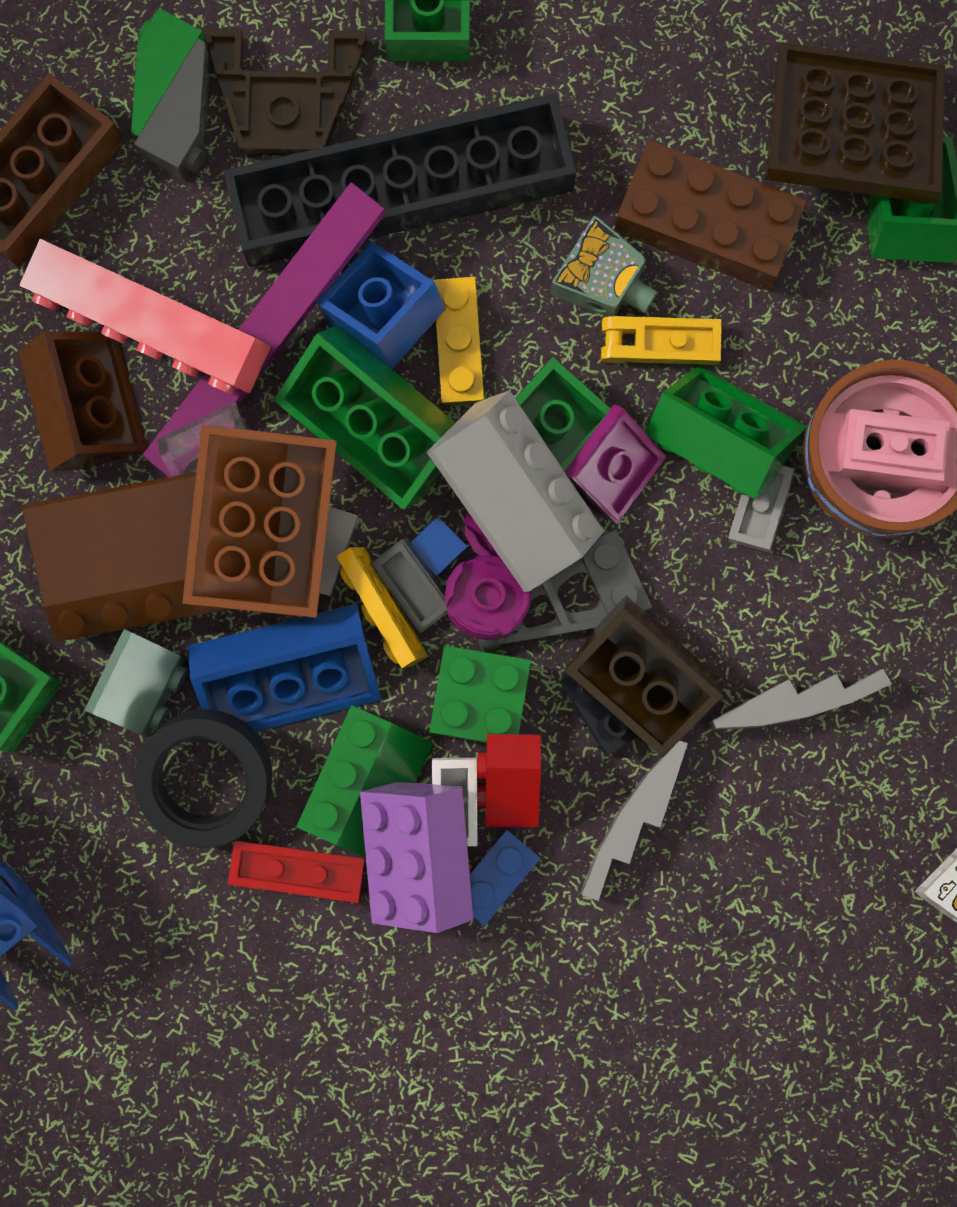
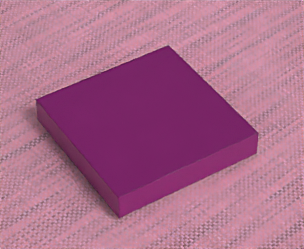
M613 405L564 472L572 484L604 517L618 524L667 456L624 408Z

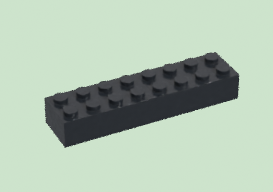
M554 93L224 170V175L242 252L248 266L251 267L294 257L351 182L387 211L367 237V239L572 192L575 186L576 169L557 96Z

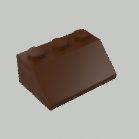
M44 331L18 351L50 472L82 470L143 453L147 450L146 440L118 341L101 334V332Z

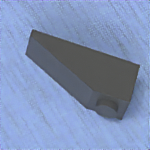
M197 39L134 143L143 160L184 182L190 172L196 173L201 168L206 156L204 148L206 143L211 57L206 43L200 39Z

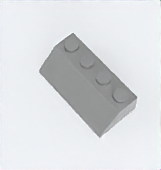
M510 390L476 402L427 451V454L524 592L531 591L582 558L604 532Z

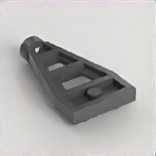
M614 530L599 537L582 558L531 590V600L541 595L548 598L555 614V619L552 622L532 628L526 627L522 623L519 629L507 637L494 640L477 639L482 651L488 653L500 648V646L594 630L625 596H628L643 611L650 610L652 605L617 530ZM585 573L589 576L599 597V604L592 610L575 613L569 612L563 608L559 600V587L573 575Z

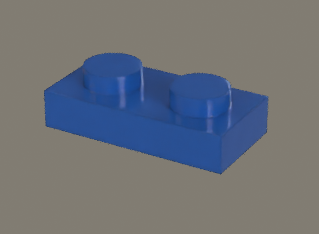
M508 830L505 831L470 873L473 917L483 926L487 924L540 860L538 855Z

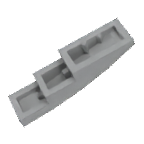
M884 669L878 670L846 688L843 687L837 674L797 694L790 679L713 719L708 722L711 730L757 728L800 720L850 704L892 683Z
M679 741L664 757H661L643 776L622 805L595 853L579 894L599 901L612 859L630 864L643 823L657 828L661 827L688 743Z

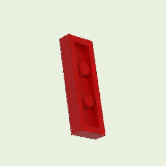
M234 840L227 885L359 903L366 859Z

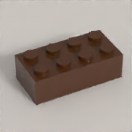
M50 73L47 74L0 130V255L18 269L36 249L39 240H43L125 143L112 120Z
M648 140L618 212L614 231L770 292L778 277L807 200Z

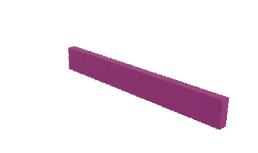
M352 182L238 329L271 346L255 383L307 317L319 298L327 291L387 213L382 206ZM205 373L143 453V456L168 477L186 474L198 458L201 424L222 427L246 396L247 392L235 387L232 395L209 385L208 382L211 375Z

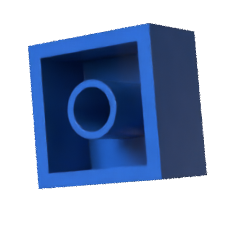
M373 241L316 302L329 329L340 325L391 369L394 368L446 310L433 280Z

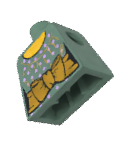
M593 216L553 279L550 294L609 317L615 316L624 302L645 314L653 303L658 291L638 280L644 271L645 257L602 220Z

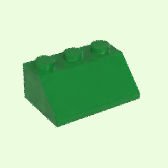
M698 365L661 394L646 434L656 441L662 449L676 453L692 462L699 471L712 474L729 484L735 492L756 499L772 484L778 472L805 434L807 426Z
M351 705L296 827L336 846L366 857L360 791L394 782L416 783L434 743Z

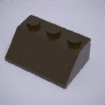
M625 596L599 623L565 668V672L662 757L723 697V681L628 596Z

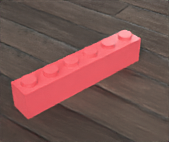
M42 239L39 240L19 285L35 293L31 301L53 311H56L60 304L69 309L66 315L67 318L89 328L94 320L104 325L101 334L123 344L130 337L139 342L137 351L159 361L164 353L175 359L172 365L173 368L195 378L199 370L211 375L208 384L231 395L235 387L247 393L251 392L271 348L270 345Z

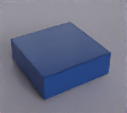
M439 517L435 518L410 542L437 578L468 549V546Z

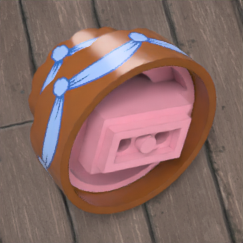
M907 360L872 362L852 370L839 379L825 394L813 413L803 440L802 467L806 481L819 506L844 527L863 535L883 538L910 535L952 514L957 509V384L946 375L929 366ZM866 440L879 441L880 449H870ZM911 446L920 447V456L912 452Z

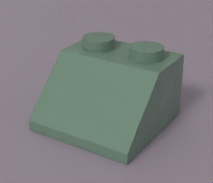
M124 629L85 711L135 733L150 737L152 731L157 732L164 725L168 717L169 708L165 707L171 691L178 692L185 682L188 669L183 666L187 659Z

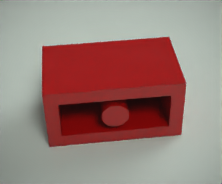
M487 734V752H478L477 779H486V782H477V808H486V826L538 827L541 735Z

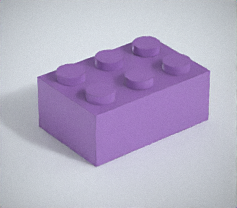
M394 782L360 791L372 923L439 933L474 920L462 786Z

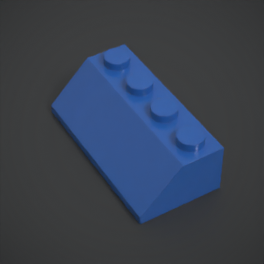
M357 603L317 613V618L301 617L188 646L190 680L201 709L217 710L231 714L247 723L255 732L349 709L351 705L357 707L382 700Z

